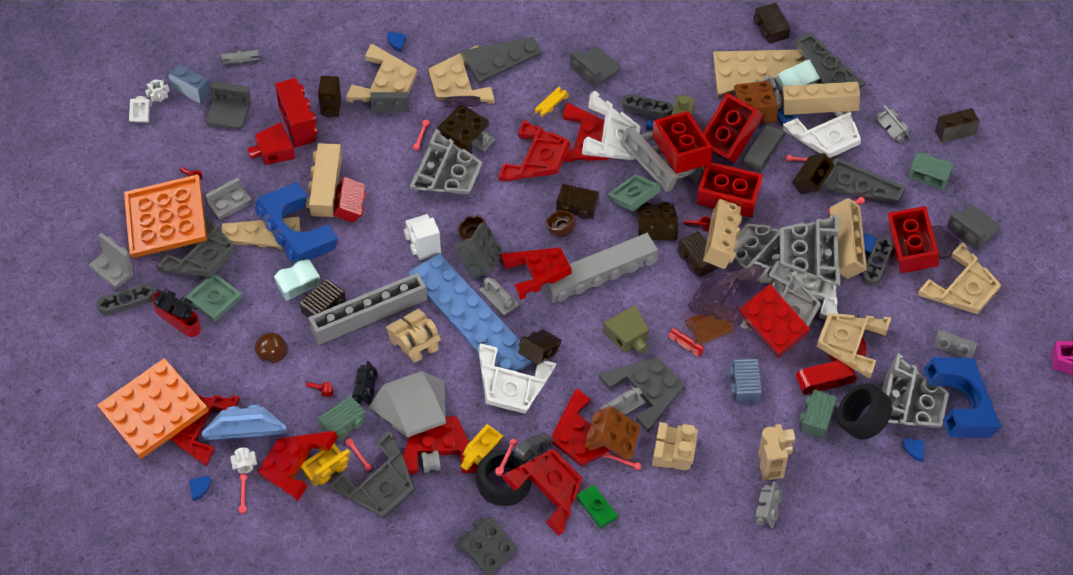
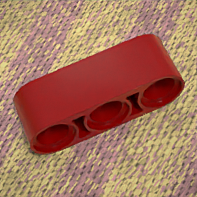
M156 292L152 296L154 310L158 316L188 337H195L201 332L199 317L195 312L191 310V318L184 320L172 314L175 306H172L170 312L156 307L154 299L157 296L159 297L161 293Z
M840 360L804 368L795 375L801 392L804 395H808L809 392L812 394L814 390L824 391L828 390V388L845 386L847 383L852 384L858 379L855 370Z

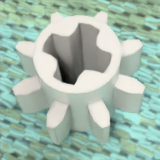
M153 80L150 84H147L148 89L145 91L147 97L151 98V102H162V100L168 98L167 92H169V87L164 85V80Z
M239 448L235 450V455L230 456L233 470L237 469L239 473H249L253 470V466L257 465L255 452H250L248 448Z

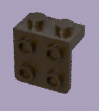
M459 105L437 127V130L446 139L453 140V144L462 150L465 149L472 154V142L489 126V121L468 107Z
M645 202L636 209L638 236L648 233L652 240H678V217L674 204L670 202H661L660 204Z

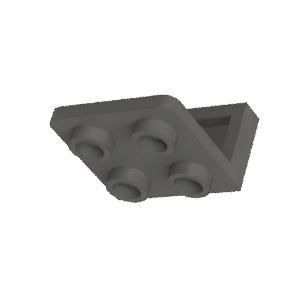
M599 47L593 48L585 55H582L576 49L570 53V67L594 88L621 69V66Z
M212 82L213 101L206 118L207 124L242 129L251 104L249 87Z
M370 92L372 112H409L408 92Z
M970 205L961 214L955 210L950 215L947 229L978 251L1000 230L1001 226L977 207Z
M485 222L479 224L472 238L458 242L453 247L472 279L492 273L500 259V254H502L500 244L496 242L491 229L487 227Z
M492 516L487 518L480 517L472 523L473 528L469 532L465 531L457 537L458 542L454 547L458 552L466 551L485 575H492L516 552L517 547Z

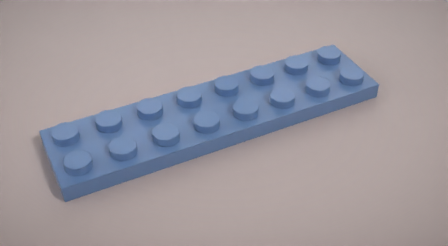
M440 253L408 272V276L415 273L420 275L426 286L427 298L478 354L480 343L498 348L494 366L520 372L533 363L518 354L520 340Z

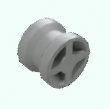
M438 450L430 454L426 452L421 453L424 473H428L430 470L441 471Z

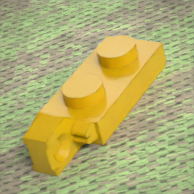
M486 424L466 446L463 452L465 458L460 466L467 471L473 463L479 465L484 456L489 454L499 444L503 435Z

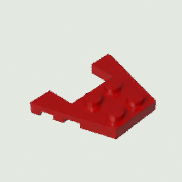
M567 103L563 120L579 122L581 125L574 149L568 150L564 161L609 160L610 158L582 154L583 142L587 136L602 142L605 120Z
M523 120L518 131L519 138L533 139V142L522 165L503 164L498 175L500 181L558 174L571 145L568 139L553 132L548 133L542 130V127L530 125V122Z
M561 247L500 254L505 270L526 264L532 277L531 280L514 284L520 300L526 298V294L531 291L535 293L540 291L542 285L548 282L553 284L572 274L571 266Z
M576 389L551 437L554 439L552 444L581 467L602 457V455L611 450L602 446L590 451L585 447L587 433L590 430L591 424L581 417L579 413L591 403V399L579 389Z
M197 395L209 411L169 440L201 464L208 466L215 452L214 447L197 442L212 410L221 412L222 410H227L228 407L238 406L240 402L239 396L222 398L221 395H214L213 397Z
M446 416V424L409 437L403 454L409 474H418L417 455H421L423 452L430 454L438 450L439 455H460V463L462 464L465 458L463 452L469 441L457 416ZM473 463L467 471L461 467V473H476L478 465Z
M335 431L279 438L257 472L265 480L279 487L284 493L292 496L294 500L299 501L307 488V484L302 480L294 479L313 448L330 451L338 435Z
M553 448L507 472L502 478L514 491L529 478L557 507L545 523L557 535H561L565 531L566 527L564 526L570 516V508L572 502L575 501L582 477Z

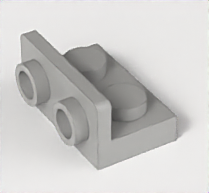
M239 178L228 181L223 186L211 190L205 195L207 206L219 221L252 203V199L242 188Z

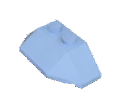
M250 405L245 409L232 406L228 407L227 410H222L205 428L202 436L204 440L282 435L287 434V428L280 420L264 407H260V405Z

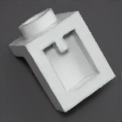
M137 96L136 99H130V122L149 123L152 103L147 97Z

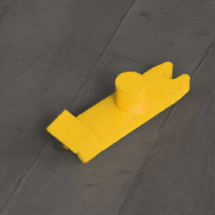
M558 87L535 108V114L541 112L540 117H543L548 112H552L560 101L568 98L569 94L566 90L563 91L561 87Z

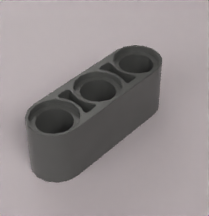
M768 124L746 154L743 165L761 173L763 171L761 169H764L772 158L770 156H773L779 148V143L783 142L785 132Z

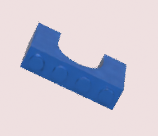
M298 182L257 197L255 206L257 216L262 218L267 230L272 232L277 244L282 246L287 258L294 265L300 260H311L331 252L336 248L338 237L328 224L309 232H298L290 229L284 223L282 218L285 215L305 207L307 195Z
M933 357L923 368L929 385L954 387L960 390L971 404V409H952L943 419L949 437L989 438L997 432L1001 426L974 358Z

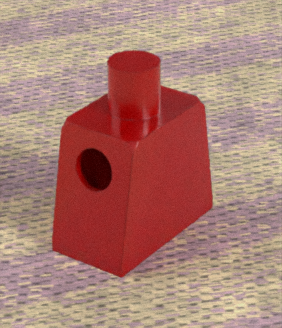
M282 122L255 135L256 146L247 148L250 159L261 156L265 165L295 159L293 145Z

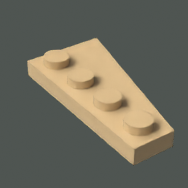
M299 217L282 218L290 229L301 232ZM263 220L222 224V233L235 245H258V247L262 248L267 246L284 250L281 245L277 244L272 232L267 230Z

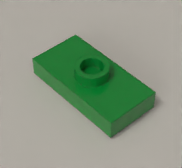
M594 485L577 494L576 499L600 529L618 519L617 513Z

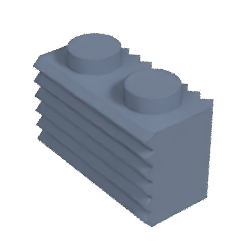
M178 64L168 75L172 89L198 103H201L210 94L208 79L199 75V73L193 72L190 68L187 69L184 65Z
M758 358L733 359L732 366H729V378H733L731 396H735L736 403L760 402L761 383Z

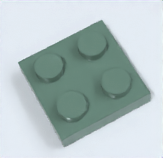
M635 174L607 195L609 201L634 211L658 194L661 188L659 184Z
M215 273L212 277L205 279L186 298L193 301L192 305L215 323L238 303L243 296L241 292Z

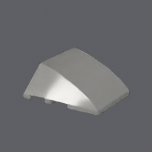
M435 129L427 152L418 171L415 173L409 189L438 191L450 194H470L483 162L465 149L462 150L453 144V140L446 139L440 134L439 130Z
M839 214L833 215L832 218L816 219L815 222L799 223L780 228V265L840 287V267H838Z
M747 223L740 230L736 238L738 243L734 250L736 252L734 260L760 283H773L775 280L769 278L768 275L776 261H780V229H771L767 225Z
M897 353L884 378L881 389L892 401V413L888 423L941 428L949 392L941 386L929 385L928 379L917 371V367L915 365L910 366L902 359L903 356Z
M421 371L389 382L382 386L368 408L372 413L376 412L379 414L383 421H389L393 428L406 437L446 424L445 380Z

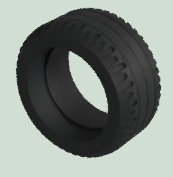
M870 383L860 384L851 389L842 399L837 415L839 425L854 438L860 440L872 438L887 425L892 413V401L877 386ZM870 405L867 412L860 418L863 410Z
M508 449L492 451L484 456L476 472L477 487L481 496L497 506H512L519 503L529 493L532 483L527 478L514 491L511 487L498 488L493 486L487 480L488 474L497 467H500ZM512 451L504 467L515 469L528 461H522L515 456V451Z

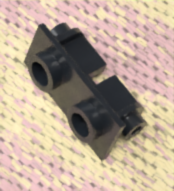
M159 289L156 290L161 293L159 297L157 296L154 299V304L158 308L170 312L172 306H175L172 314L184 320L191 318V309L197 310L192 305L193 301L183 296L180 300L175 297L176 293L165 289L164 292Z
M369 361L366 362V365H361L357 369L355 382L361 385L354 386L352 398L358 404L365 401L370 405L375 394L374 386L378 378V372Z

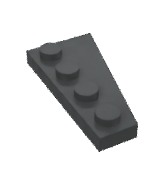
M811 32L795 40L794 44L804 59H810L820 77L819 81L821 84L858 82L859 89L865 86L866 82L859 79L853 70L849 67L847 68L841 62V59L836 55L834 56L828 50V47Z
M534 37L463 50L460 54L479 84L541 55L542 50Z
M837 157L833 161V170H831L826 181L820 186V189L896 205L906 189L901 184Z

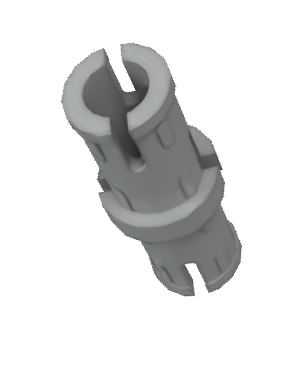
M258 49L221 53L222 65L233 63L241 65L243 62L259 61Z

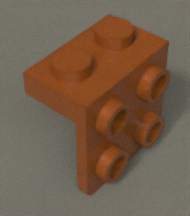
M769 81L734 85L736 98L758 109L764 115L759 124L777 122L778 104Z
M608 406L593 414L585 447L592 451L605 446L625 460H630L633 457L640 426L612 406Z

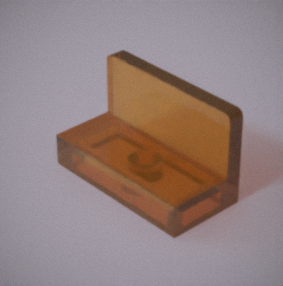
M721 306L685 320L686 326L693 330L696 342L699 344L734 331L728 309Z

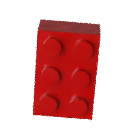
M297 78L275 83L278 108L294 147L316 142L318 130L315 122L317 120L314 111L310 112L309 110L311 105L308 97H304L305 90L303 85L298 83Z
M726 93L703 134L711 144L713 152L735 164L764 115L758 109Z
M689 111L653 120V139L676 174L711 164L712 146Z
M711 162V164L706 165L700 182L697 205L714 209L719 199L740 206V215L753 218L762 187L763 174Z
M922 206L887 213L888 227L900 274L938 267L939 253L927 207Z
M771 284L766 286L739 309V315L778 359L809 335L810 328Z

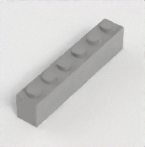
M645 233L571 263L572 274L553 284L548 282L542 285L552 303L562 302L571 295L581 294L591 287H599L603 282L616 280L625 273H633L640 267L654 264L658 258V249L648 233Z
M415 273L308 317L310 331L317 344L321 345L427 301L426 286L420 275Z

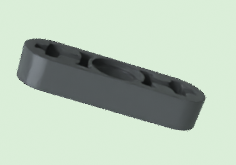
M626 95L622 98V107L625 112L657 119L672 115L673 105L670 102L637 95ZM645 106H652L648 109L643 108Z
M881 237L874 245L866 265L867 270L864 271L862 278L863 282L868 286H876L881 280L893 249V242L889 238ZM886 245L884 252L881 253V247ZM880 259L883 264L876 265L873 263V260ZM872 270L876 271L873 279L869 278Z
M148 284L139 285L101 297L97 302V307L102 315H112L152 302L154 290ZM124 297L131 298L129 303L121 302ZM108 303L109 308H105L104 304Z
M545 432L525 439L517 447L515 456L522 461H527L544 454L550 448L554 439Z

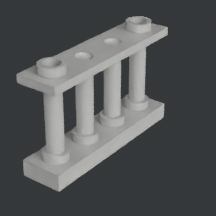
M633 127L626 129L621 143L666 192L672 191L679 178L690 176L696 184L700 182L705 170L704 166L676 174L669 167L670 164L667 159H662L657 154L662 152L658 145L651 147L646 142L653 139V130L652 132L639 134Z

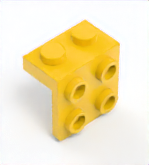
M334 443L330 451L321 450L305 461L300 469L314 487L318 484L324 485L331 479L330 476L335 472L339 474L348 467L347 464L350 460L351 451L346 449L341 452Z

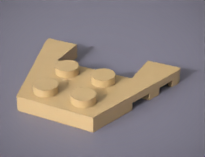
M370 44L365 60L381 64L380 69L370 89L351 85L346 96V102H353V100L370 102V92H408L409 94L417 76V69L379 47Z
M460 53L428 68L436 100L495 103L491 87L471 89L464 66L467 64Z
M962 242L952 253L951 258L966 267L965 270L947 290L929 279L921 287L918 295L978 315L1000 290L1001 284L986 267L983 268L977 261L978 258L967 250L965 243Z
M829 313L817 347L871 379L876 360L858 355L857 351L865 330L886 336L891 318L874 319V316L854 318V315Z

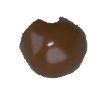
M558 210L546 219L547 229L555 237L568 236L575 229V217L573 213Z
M478 214L476 216H467L458 228L460 239L464 241L472 238L479 224L486 223L485 219Z
M270 332L259 337L255 343V351L261 360H269L272 363H276L284 359L288 346L279 334Z

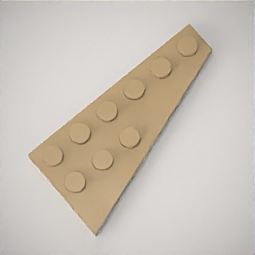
M799 50L713 52L717 98L723 97L726 93L734 94V85L752 83L756 82V79L763 81L767 75H770L775 80L779 73L806 60Z

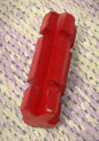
M672 328L668 336L673 341L677 340L679 345L688 351L692 350V353L698 357L703 354L705 349L703 345L696 344L695 340L684 333L681 334V331L677 328Z

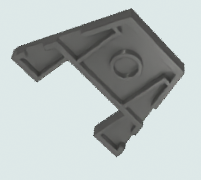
M205 216L208 241L199 242L182 260L167 254L156 265V268L159 272L212 277L237 249L226 235L221 233L218 227L211 222L210 218Z
M659 357L599 374V379L609 390L625 380L634 388H640L641 396L651 407L638 415L636 421L647 433L651 431L653 425L661 418L664 411L672 404L684 387V384Z
M391 431L376 442L389 459L362 484L356 487L342 473L329 485L335 491L383 518H386L416 491L396 438Z

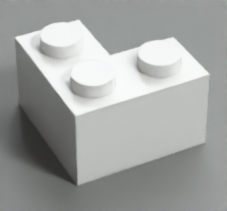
M428 214L405 221L406 229L403 230L405 238L411 241V252L413 255H417L419 261L431 258L438 253L441 254L440 232L434 218L429 219Z

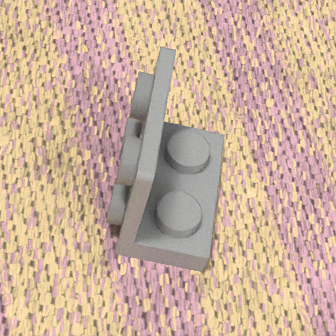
M100 233L98 237L103 253L89 264V268L117 290L133 276V266L129 260L130 254L124 247L120 248L110 236L106 237L103 233Z

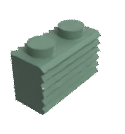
M917 152L908 178L945 190L954 164L946 159L932 157L928 153Z
M817 390L813 391L812 396H807L804 406L807 408L806 413H801L799 424L802 425L801 432L825 439L838 397Z
M350 395L319 416L317 420L318 426L323 432L335 431L338 435L336 440H343L350 431L363 426L366 421L364 409Z

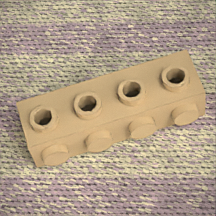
M858 82L783 86L784 115L859 111L860 92Z
M318 143L317 151L313 152V162H315V166L311 167L313 181H309V193L311 195L307 197L306 207L310 208L311 216L334 217L333 211L342 160L341 144Z
M847 198L830 207V218L833 215L839 214L838 267H840V274L849 279L866 271L867 267L861 209L857 203Z
M719 199L712 212L703 261L723 269L727 267L728 263L733 262L736 255L734 250L738 243L736 238L740 231L738 226L742 220L740 206Z

